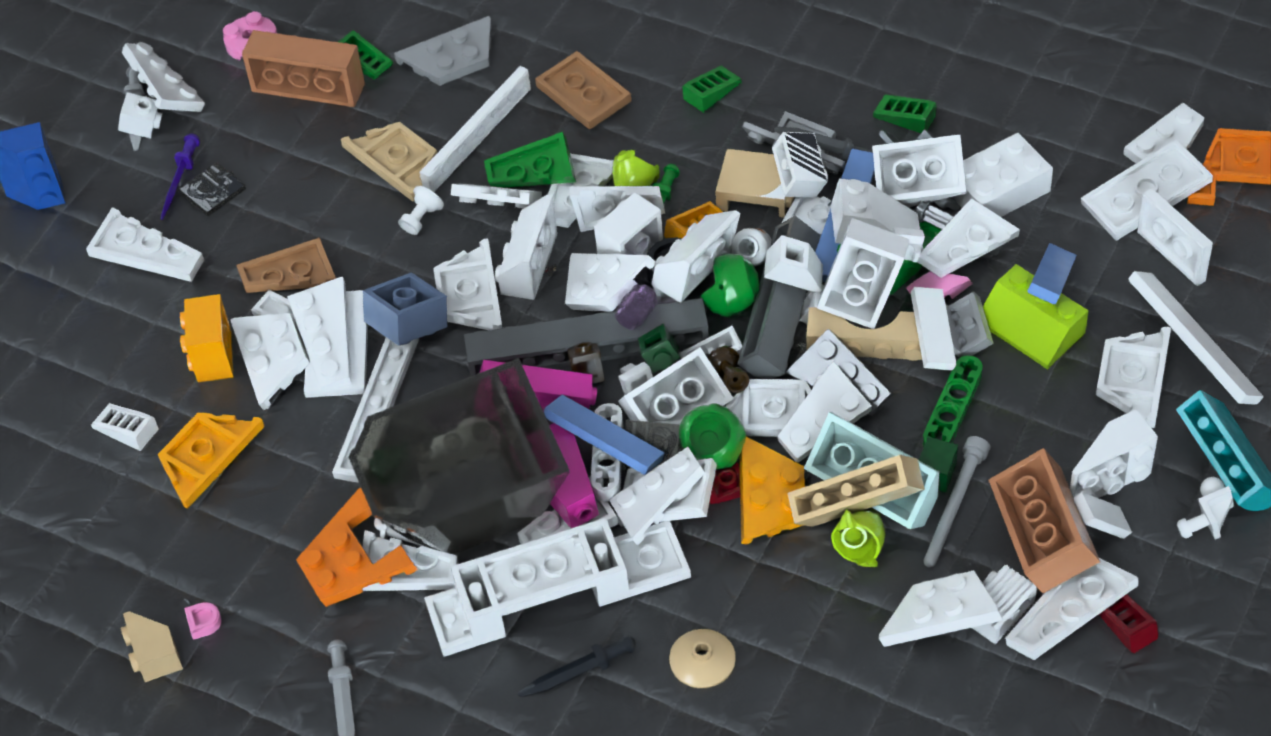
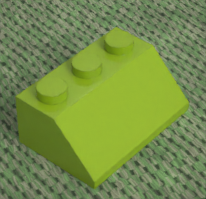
M1015 264L996 282L983 305L989 330L1048 369L1086 333L1088 310L1062 293L1056 305L1029 294L1027 291L1034 275Z

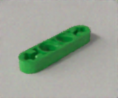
M967 355L962 356L956 361V366L951 371L924 430L923 448L927 437L937 438L938 430L942 432V441L953 443L982 378L983 365L978 358ZM968 368L973 369L969 372L967 381L964 380V372H966ZM960 389L967 395L958 399L952 397L950 392ZM948 412L954 414L956 419L951 422H945L939 416L942 413Z

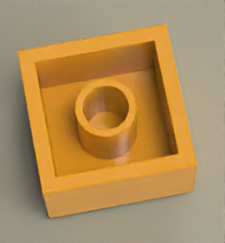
M221 295L184 299V312H180V322L182 329L185 330V335L180 336L182 352L188 353L187 365L189 371H194L197 382L233 378L232 330Z

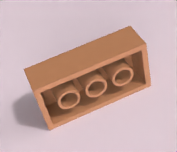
M253 30L242 51L252 92L355 107L365 85L357 45Z
M1044 448L989 479L1023 571L1042 593L1051 590L1100 562L1086 526L1075 505L1063 471Z

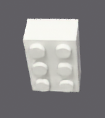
M1016 133L963 160L966 193L952 196V198L959 204L961 209L973 199L1002 217L1050 192L1053 168L1019 133Z
M851 218L823 287L817 309L874 329L905 259L910 239Z

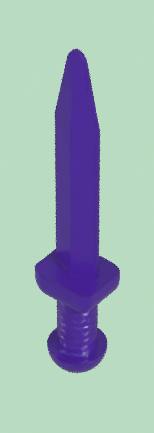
M187 134L184 137L185 145L182 152L175 154L174 158L178 168L165 199L161 220L164 219L172 204L184 170L193 169L192 155L195 148L200 145V139L196 134Z

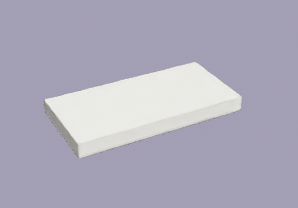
M1175 139L1081 197V204L1117 241L1138 228L1143 193L1152 188L1171 206H1174L1211 183L1213 175Z
M363 290L345 291L351 384L322 394L310 361L307 367H305L304 394L306 398L364 394L367 373L368 324L364 322Z

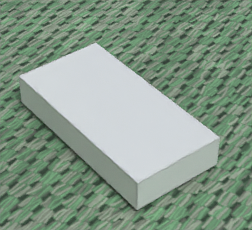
M1084 492L1073 498L1085 525L1123 539L1132 533L1119 506Z

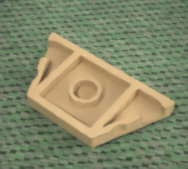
M401 122L393 123L380 129L366 131V136L350 140L349 136L341 139L344 149L412 202L415 201L414 188L422 186L420 171L437 154V150Z

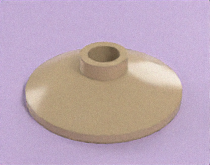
M697 629L683 634L673 644L669 656L670 667L676 678L694 688H710L725 681L732 673L736 659L731 642L721 633L709 629ZM699 651H706V652H707V653L704 654V655H699V654H697V652H699Z

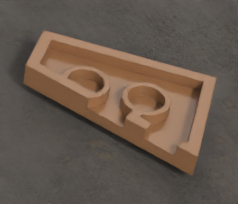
M320 238L236 265L246 293L312 288L336 279Z

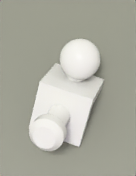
M1208 477L1200 486L1203 496L1198 499L1201 515L1187 521L1183 518L1177 522L1178 531L1184 538L1191 537L1192 532L1206 526L1209 527L1215 540L1221 538L1220 529L1229 509L1234 507L1229 486L1225 487L1224 483L1217 477Z

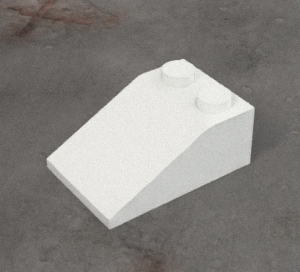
M960 135L872 146L876 188L906 207L917 206L921 201L932 202L966 193Z
M839 178L831 203L835 243H842L851 218L892 232L894 227L920 230L918 213L868 182Z

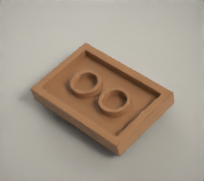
M578 51L535 79L537 88L589 130L632 101L630 92Z

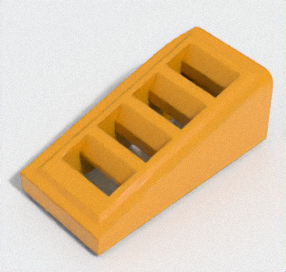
M709 201L666 220L664 237L683 238L689 229L688 227L694 222L698 224L706 214L722 213L723 211Z

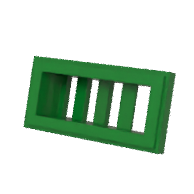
M354 30L338 42L357 45L358 53L364 54L360 57L362 72L374 80L393 65V61ZM370 57L372 60L366 63L365 61ZM377 62L381 64L376 69L372 68Z
M721 65L682 86L683 99L701 112H705L742 83V80Z
M884 95L873 112V117L922 133L924 130H928L936 117L937 103L924 99ZM887 105L892 106L890 110H885Z

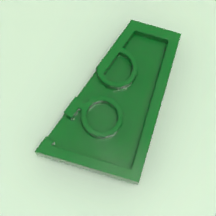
M563 132L484 160L488 183L491 187L506 188L576 182L567 138Z

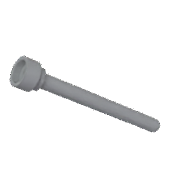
M968 437L962 449L965 461L924 557V564L927 567H934L936 565L976 465L986 460L990 451V444L981 437Z

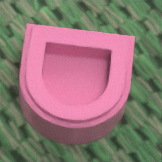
M203 602L184 608L193 640L216 632L221 625L220 612L212 603Z

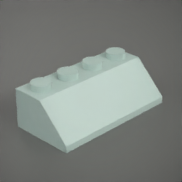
M829 412L804 469L823 480H827L897 455L912 456L833 412ZM919 460L918 464L925 490L872 507L908 529L925 526L938 498L939 471Z

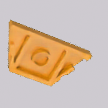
M198 412L159 452V460L185 508L188 509L265 427L261 418L253 417L252 421L237 420L235 415L223 414L215 416L211 413Z
M746 436L739 455L741 544L745 545L751 543L753 538L765 534L770 537L779 534L782 530H792L803 526L794 524L788 493L805 487L803 465Z

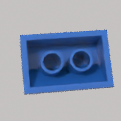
M40 122L0 131V181L6 196L37 210L66 203L62 180Z

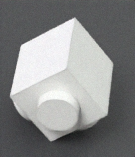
M126 93L120 113L118 130L151 138L153 129H159L163 114L158 112V108L155 105L156 100L146 96Z

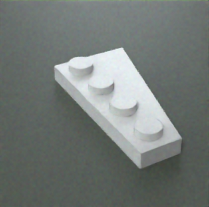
M138 42V44L125 43L122 54L131 68L140 72L138 78L141 83L148 85L147 92L149 96L156 97L155 105L158 109L202 111L205 102L197 95V91L189 87L182 80V76L174 72L167 65L168 63L153 51L150 45L143 42Z
M343 276L287 296L322 394L351 384L350 353L348 349L349 336L346 319L347 303L345 300L346 285Z

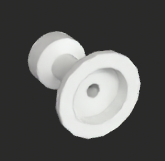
M416 186L413 190L414 200L417 205L410 215L403 214L398 221L400 227L412 235H417L421 230L422 224L420 220L426 211L442 210L444 206L443 201L437 194L423 186Z

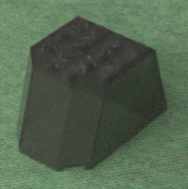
M519 358L367 416L359 439L349 455L350 463L373 517L410 541L453 555L527 526L537 517L542 516L570 473Z

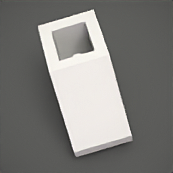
M781 235L766 251L764 278L815 293L821 292L823 264L811 245Z

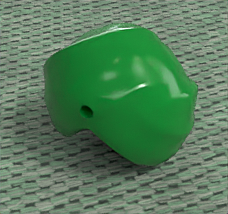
M726 253L715 257L713 261L715 284L707 289L700 298L703 299L704 305L713 313L730 317L733 314L742 312L754 303L759 292V277L754 265L743 255Z
M711 403L696 407L684 416L679 427V439L683 449L689 447L697 460L713 458L717 464L716 469H727L737 461L746 440V431L740 418L735 413L720 404Z

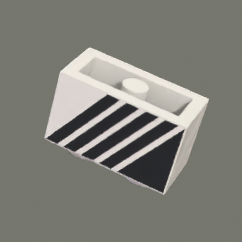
M783 132L772 147L784 196L816 198L828 182V174L822 163L821 148L817 144L815 134Z

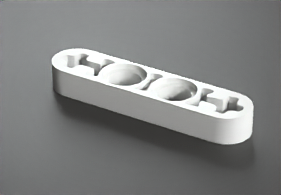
M607 403L595 410L596 414L606 420L608 417H611V422L623 429L622 410L618 405ZM593 446L591 486L595 498L606 502L621 491L622 462ZM609 459L614 461L610 466L599 465L603 460ZM603 478H609L608 487H603Z

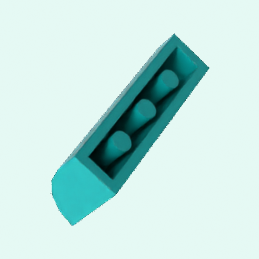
M1199 390L1176 409L1225 486H1229L1237 504L1250 511L1270 508V471L1225 404Z

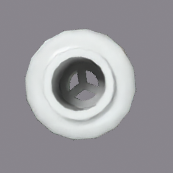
M743 229L734 236L731 252L732 254L743 255L754 266L765 263L766 251L770 248L772 240L769 234L762 229Z

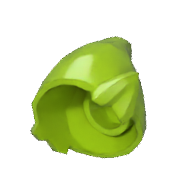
M622 150L615 156L612 163L614 186H651L660 177L659 166H653L635 156V150Z
M871 508L867 511L861 510L851 513L846 509L832 532L831 541L833 547L843 558L856 563L858 566L878 567L876 559L882 550L885 540V528L879 512Z

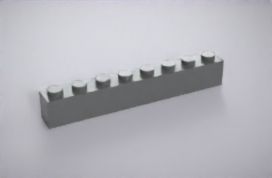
M687 299L681 303L655 304L647 307L627 308L614 312L596 313L574 318L568 317L554 321L508 326L501 329L464 334L471 381L478 380L483 360L549 369L570 366L567 350L573 349L574 345L582 342L597 343L601 352V361L641 355L638 338L663 323L680 349L690 348L709 338L703 299ZM661 337L655 340L654 342L650 343L649 345L652 346L655 343L661 341Z

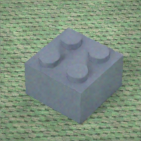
M411 272L363 290L364 322L398 346L405 345L412 340L425 335H431L435 331L447 327V296Z

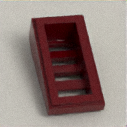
M1128 594L1120 598L1117 604L1099 613V616L1132 653L1139 651L1158 639L1157 621ZM1127 610V611H1125L1124 613L1120 614L1119 616H1116L1117 614L1121 613L1122 611Z

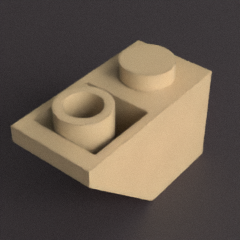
M130 611L123 613L126 626L122 627L121 631L126 645H132L134 652L128 655L134 672L140 671L144 681L148 682L183 669L175 641L168 626Z

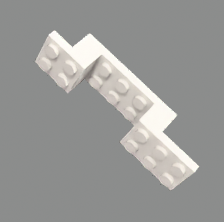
M604 518L451 566L455 588L424 597L443 657L506 637L502 616L592 588L597 603L601 607L691 578V570L671 522L664 521L657 525L649 526L643 533L645 538L638 546L632 540L629 533L614 537L607 519Z

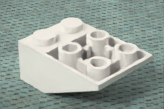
M1136 409L1109 421L1074 468L1070 484L1073 498L1081 492L1096 498L1106 494L1112 495L1123 486L1134 481L1140 482L1151 474L1158 436Z

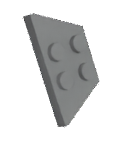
M487 16L395 52V61L400 65L403 63L413 67V72L420 76L428 77L430 81L439 86L489 67L491 18Z

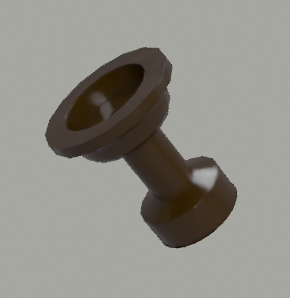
M718 347L708 355V360L719 377L723 379V383L730 392H742L749 384V376L742 368H739V354L732 347Z

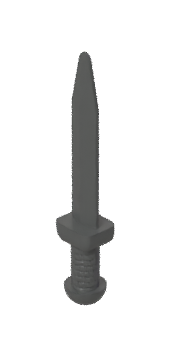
M774 127V131L779 134L783 132L814 133L800 128ZM814 133L820 148L839 154L841 160H848L851 149L873 153V148L868 150L854 146L850 138L845 137L844 141Z

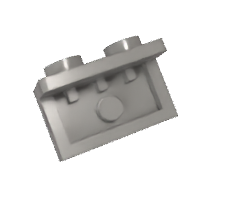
M974 291L951 305H946L956 356L959 358L967 355L972 356L994 344L980 296Z

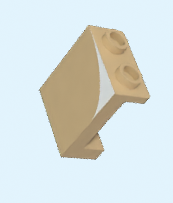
M733 149L726 150L715 191L716 206L725 212H728L731 201L775 206L779 208V217L784 218L787 208H790L794 201V197L784 196L774 154Z

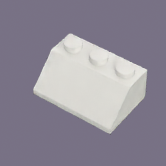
M545 195L522 209L518 221L513 222L510 243L506 242L503 249L502 265H497L495 271V281L499 282L501 295L535 300L558 234L552 195Z
M734 210L706 215L698 224L694 222L689 227L686 235L681 240L677 239L664 257L659 256L652 267L654 274L651 285L681 303L713 271L715 257L731 252L740 213Z
M699 347L622 397L618 402L632 424L637 422V430L644 437L646 435V423H650L648 441L652 444L654 428H668L669 425L680 426L684 416L692 409L711 403L724 406L734 398L701 347ZM655 435L653 445L658 449L666 443V439Z

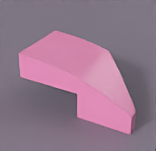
M930 271L912 282L906 289L910 295L914 287L943 289L944 298L949 295L954 299L972 285V282L968 277L947 274L940 278Z

